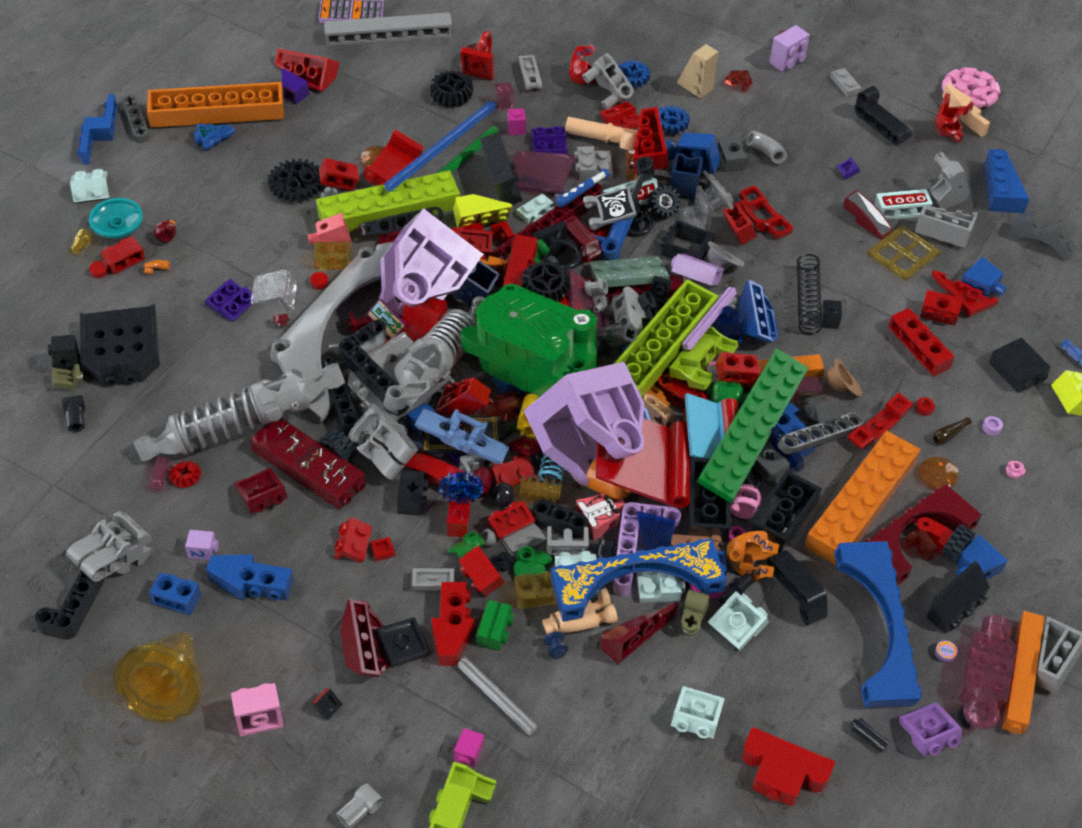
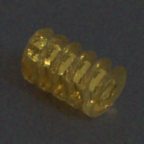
M523 474L520 485V497L525 499L528 494L530 501L533 500L534 496L536 500L543 497V499L549 501L551 498V501L556 504L561 497L563 481L561 480L556 485L555 479H553L548 484V480L545 478L540 483L539 476L533 481L532 475H529L528 479L525 480Z

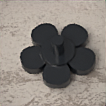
M501 552L499 556L491 558V562L497 571L501 570V568L504 571L511 568L510 564H513L515 561L514 557L508 556L507 552Z

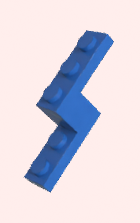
M108 94L107 101L104 102L106 112H103V117H85L84 124H81L82 136H79L80 147H78L77 153L83 165L90 164L93 141H113L118 108L115 94Z

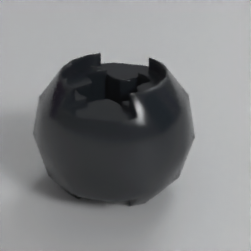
M500 482L492 489L491 496H493L495 505L507 507L514 502L515 493L512 485Z

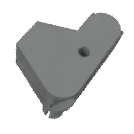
M608 53L593 63V68L582 75L587 83L596 79L601 87L610 90L612 94L601 102L605 109L611 108L617 102L623 103L635 93L628 79ZM621 89L625 90V95L622 94Z
M939 152V155H935L934 160L941 166V174L938 177L939 181L929 190L931 200L938 208L946 209L964 202L969 197L970 192L966 174L958 161H949L943 152Z
M628 286L623 289L621 294L613 296L612 303L602 311V314L607 319L614 315L616 323L620 322L622 326L630 325L631 327H636L638 331L637 336L642 332L643 326L649 322L645 311L641 309L638 302L639 295Z

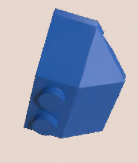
M751 280L746 281L737 304L741 332L756 340L771 343L779 338L773 307L768 297L764 294L763 286Z

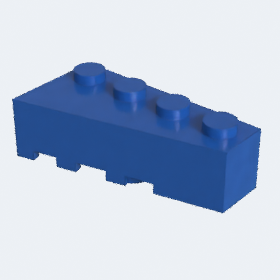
M989 149L984 165L990 211L1024 214L1029 197L1007 151Z

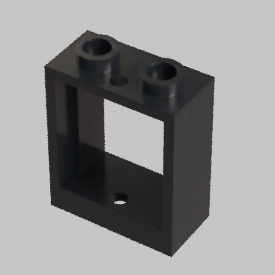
M676 220L674 225L669 227L667 236L662 238L660 247H662L661 255L673 259L677 254H686L704 261V257L710 249L708 242L714 243L715 233ZM678 236L701 246L697 252L673 243Z

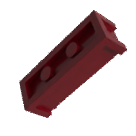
M575 215L564 220L567 224V236L579 246L583 256L586 255L590 259L601 253L597 238Z

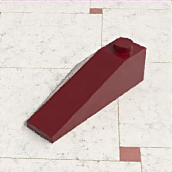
M674 602L616 625L612 630L605 631L601 636L600 649L619 665L677 616L679 604Z

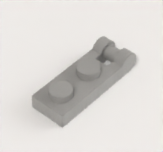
M518 56L525 91H531V89L542 90V81L535 56Z

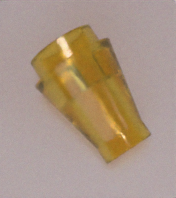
M81 228L76 232L69 250L73 254L79 255L93 241V234L89 230Z

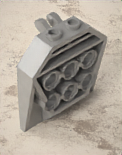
M402 332L369 352L368 355L399 385L394 374L395 366L409 352L408 349L414 342L405 332ZM350 370L347 385L352 402L359 406L363 414L372 404L377 405L381 410L384 405L380 399ZM448 375L444 381L438 382L430 390L427 398L450 381L451 376ZM416 403L412 408L408 406L399 411L391 412L398 417L397 421H399L400 417H405L406 414L414 410L421 403Z

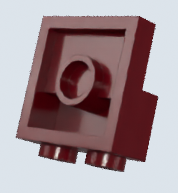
M271 468L234 483L236 491L241 496L250 514L263 512L266 507L273 504L279 505L288 498L283 483Z

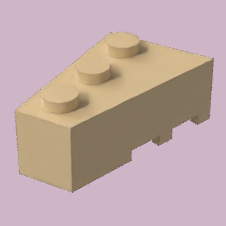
M707 44L695 51L677 84L700 99L711 92L714 88L718 51Z

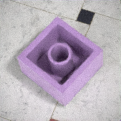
M795 25L774 37L769 63L781 72H785L798 63L803 62L806 58L810 34Z

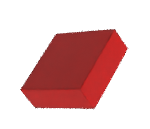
M390 536L370 541L375 562L395 557Z

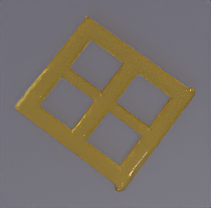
M900 225L895 231L870 249L867 255L906 281L937 255H940L941 251L905 226ZM902 234H905L914 241L906 248H903L894 241ZM918 244L930 251L922 259L909 252ZM886 246H890L899 254L888 260L879 252ZM903 256L915 263L907 271L894 264Z

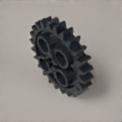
M292 158V162L288 160L285 161V164L279 162L280 167L274 166V170H270V175H268L270 192H273V196L277 195L278 199L284 198V202L290 199L291 203L294 200L300 203L301 199L307 201V197L313 199V194L318 195V191H322V186H324L320 182L319 165L314 166V162L308 163V159L302 162L301 158L298 161Z

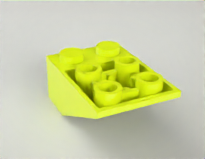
M471 194L455 199L453 214L457 227L479 222L482 223V226H486L491 222L496 221L500 223L506 221L512 209V204Z
M1066 370L1051 386L1067 413L1081 416L1082 373Z

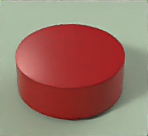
M95 261L89 267L91 275L95 278L105 277L109 272L107 263L104 261Z
M323 272L313 273L310 277L311 286L315 289L327 287V274Z
M926 397L919 398L915 405L916 412L922 416H930L935 409L933 400Z

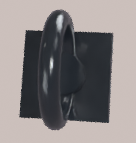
M564 221L533 233L534 238L542 239L550 249L547 255L539 257L540 260L543 259L544 262H548V257L560 253L568 247L574 251L575 258L572 262L563 265L564 270L570 271L580 264L582 259L581 249L574 242L567 240V224Z

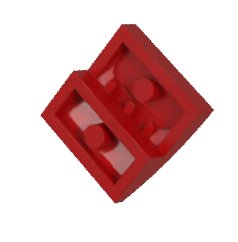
M627 101L599 112L606 124L612 123L613 126L628 129L639 127L640 115L636 113V107Z

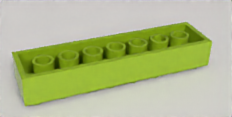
M449 170L407 179L391 192L386 191L384 185L319 198L316 199L320 221L342 213L348 231L351 233L358 231V225L363 222L423 208L439 207L443 212L453 210L455 199L460 197V192ZM436 210L431 211V215L438 213ZM402 217L397 219V222L404 221ZM382 221L380 226L387 225V223Z
M687 279L637 336V340L633 341L614 363H625L642 398L683 350L682 342L718 300V295Z

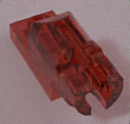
M515 389L499 395H494L488 405L480 408L482 414L485 413V416H501L504 421L519 416L524 398L532 393L525 392L518 395Z

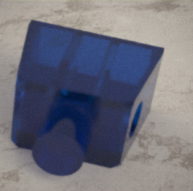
M731 306L723 307L722 313L713 322L711 327H714L719 333L729 339L736 340L738 343L742 342V327L738 311L733 310Z

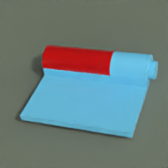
M686 393L685 405L690 456L710 459L739 411L738 401L729 398L715 403Z

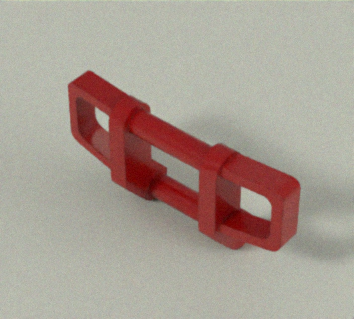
M753 185L740 191L739 198L741 201L738 203L757 230L767 231L776 239L792 234L793 226L774 210L757 186ZM755 194L757 199L749 202L746 195ZM763 207L772 218L767 220L759 219L753 211ZM780 225H782L785 228V230L777 231L776 229H774L775 227H778Z

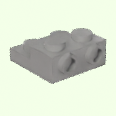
M594 146L577 147V151H574V162L577 161L575 163V172L579 173V180L593 178L604 168L610 173L607 179H613L610 151H594Z

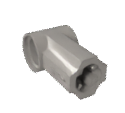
M366 783L355 792L353 799L336 813L337 817L346 828H352L368 813L376 812L383 804L384 799Z

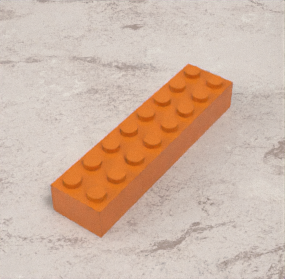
M282 82L148 90L147 115L150 128L284 119Z
M886 430L810 530L805 548L837 566L834 551L839 543L859 542L914 467L921 449Z

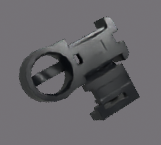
M644 291L638 296V302L641 309L645 311L650 323L659 312V309H657L659 306L655 296L649 291Z

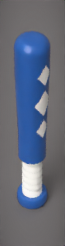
M604 168L595 177L587 179L556 199V205L560 208L566 206L600 180L607 179L610 176L609 171Z

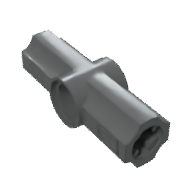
M618 322L599 328L596 339L605 344L611 343L613 347H616L623 343H631L637 340L638 331L636 327H631L630 325L622 326Z

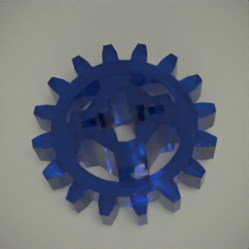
M456 471L455 474L449 472L448 477L443 476L442 480L439 481V494L443 495V499L449 498L448 502L455 500L456 504L463 502L467 504L468 500L474 502L475 498L480 499V494H483V480H480V476L474 477L473 472L467 474V471L460 473Z

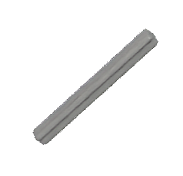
M464 657L458 662V668L528 735H532L537 730V725L468 658Z

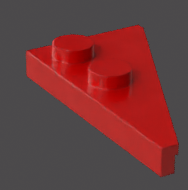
M936 270L932 271V278L948 295L963 298L961 308L969 317L997 305L998 299L996 297L990 299L982 295L983 291L979 289H974L959 280L954 282L946 278L947 274Z

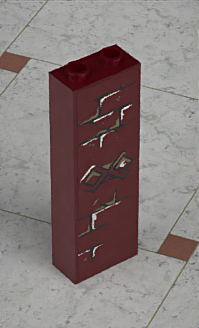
M282 418L266 424L250 438L251 450L338 510L348 505L352 498L358 492L363 491L366 486L364 472Z

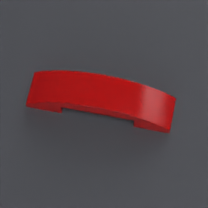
M901 393L896 394L886 403L882 411L863 427L861 425L858 426L847 436V439L861 450L878 441L886 430L890 431L912 408L913 403Z

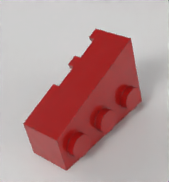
M474 377L464 379L461 383L456 381L452 385L445 384L435 413L441 416H452L455 409H457L459 413L466 416L473 415L477 410L488 405L491 389Z

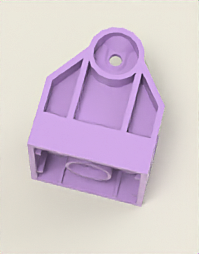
M423 208L402 229L380 260L382 291L379 300L382 299L400 318L403 317L405 304L410 307H416L432 298L444 300L447 294L454 293L461 287L483 254ZM395 297L399 298L402 302L398 303Z
M624 362L567 374L524 410L543 453L568 471L575 481L584 486L589 483V478L586 477L590 467L589 461L593 462V460H596L597 442L603 445L607 452L616 459L633 456L641 451L644 446L642 434L644 401Z

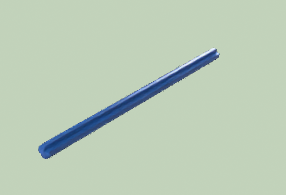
M489 101L398 172L384 184L385 190L393 191L494 111L497 108L496 102Z

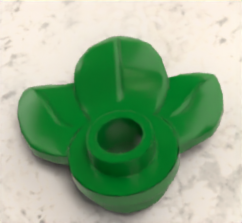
M477 531L469 532L462 537V542L453 545L447 550V553L457 552V557L462 558L476 546L481 547L485 540L482 539V536Z
M529 546L521 547L516 553L517 562L514 565V573L519 580H523L527 576L538 581L544 580L546 576L544 565L551 563L552 558L544 551H534Z

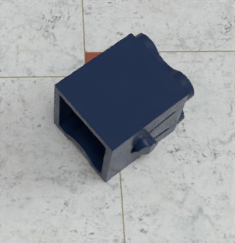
M676 153L673 169H670L669 176H671V189L675 188L677 190L675 194L679 193L680 196H684L689 200L697 198L703 157L695 156L689 158L684 154Z
M479 260L461 287L452 295L455 299L465 302L470 308L475 297L485 298L500 274Z

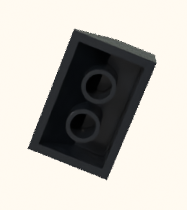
M974 561L951 581L933 600L927 618L944 633L951 629H957L964 617L969 618L975 611V607L977 605L982 606L988 599L987 593L990 586L977 561Z

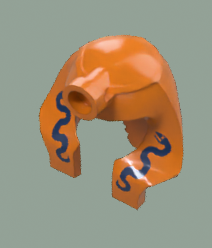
M765 531L744 533L733 538L727 545L726 558L729 565L742 576L745 573L751 575V580H754V582L764 577L773 578L774 567L766 565L754 567L753 562L756 560H767V557L777 554L779 544L771 542Z

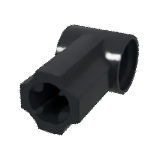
M77 395L62 398L68 431H73L74 433L81 432L85 428L83 396Z

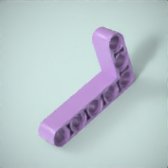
M635 502L626 503L622 511L617 555L636 553L638 530L675 533L680 525V511L673 507ZM633 573L614 579L613 591L615 594L626 596L630 593Z

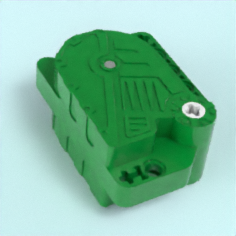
M507 284L499 292L487 296L478 305L476 310V326H468L461 330V348L465 352L479 357V365L487 374L540 397L565 375L596 368L597 317L589 310H576L535 292H530V290L518 285Z

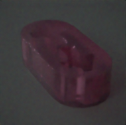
M157 457L150 478L151 490H163L170 466L169 457Z

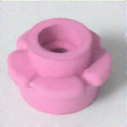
M1010 461L1007 464L1006 473L1013 479L1020 478L1026 472L1024 465L1019 461Z

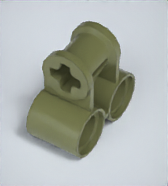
M693 590L688 591L681 622V628L685 634L692 636L700 630L702 619L705 618L708 608L709 595ZM690 620L694 621L692 627H688Z

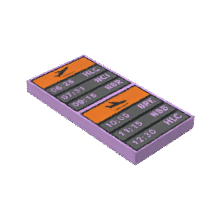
M321 0L319 23H324V21L383 17L384 1Z

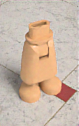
M602 588L598 592L597 601L591 603V600L589 601L583 618L562 622L560 612L557 611L554 615L550 614V618L542 620V624L546 634L556 631L571 633L597 628L599 623L603 622L609 624L617 623L618 617L614 605L611 604L607 589Z

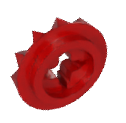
M182 460L179 464L174 463V467L170 469L169 478L171 483L177 487H191L200 480L201 469L197 463H193L191 460L188 462ZM188 469V473L182 477L181 472L183 473Z

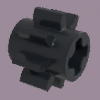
M599 538L598 543H593L592 553H596V559L615 557L617 547L613 546L614 541Z

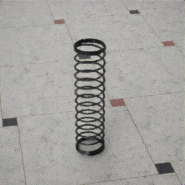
M803 254L797 259L798 328L801 333L806 335H814L822 330L820 260L814 254ZM806 256H812V257L816 258V259L808 258V259H804V260H802V261L799 262V260H800L801 258L806 257ZM805 260H815L818 263L817 265L805 264L800 266L801 262ZM806 265H815V266L812 267V268H804V267H803V266H806ZM804 271H807V272L816 271V272H817L816 274H806V275L802 274V272H804ZM804 276H807V277L816 276V277H818V278L815 279V280H814V279H807V280L802 279ZM805 281H806V282H813V281L818 282V283L815 284V285H814V284H808V285L802 284V283L805 282ZM814 286L817 287L816 290H813V289L804 290V289H802V288H804V287H814ZM814 291H816V292L818 293L817 295H806V296L802 294V293H804V292H814ZM805 297H817V298H818L817 300H808V301L803 300V298H805ZM805 302H808V303L817 302V303H818L816 306H814V305H809V306L803 305ZM814 307L818 308L817 311H804V310H803L804 308H814ZM805 313H818V314H819V315H817V316H808V317L804 316ZM817 322L820 324L815 328H808L802 325V323L814 324ZM800 326L806 329H816L818 327L820 328L815 332H805L801 329Z

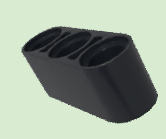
M538 499L533 503L532 515L536 524L545 528L551 526V530L563 535L564 530L568 528L572 530V538H583L584 527L588 525L585 515L545 499Z

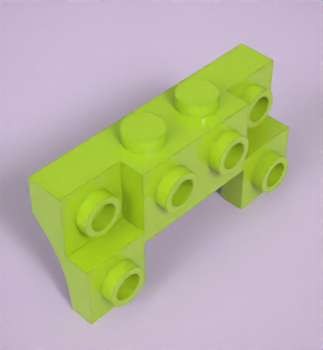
M710 326L690 351L683 350L679 353L677 359L669 367L670 377L686 380L688 387L706 390L714 379L713 373L704 371L706 366L711 363L716 355H720L721 352L734 353L738 348V341L723 336L714 327Z
M453 762L444 789H439L436 799L438 805L436 810L432 809L429 817V823L431 824L429 828H462L472 799L490 804L496 780L475 772L467 765Z

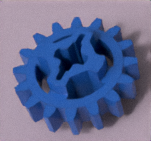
M630 60L628 63L623 61V64L619 63V68L634 89H636V86L642 87L643 84L647 85V81L650 80L648 65L644 66V62L638 63V60L635 62Z
M666 105L664 109L659 108L658 112L664 134L670 132V135H673V132L678 135L679 131L685 132V129H688L690 117L689 113H685V109L680 110V106L674 108L673 105L669 108Z

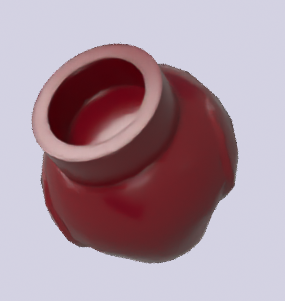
M166 219L158 223L154 229L155 238L161 242L171 241L176 235L175 221Z

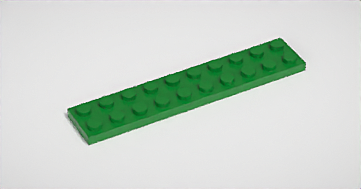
M775 349L696 481L697 483L731 503L809 367L781 350Z

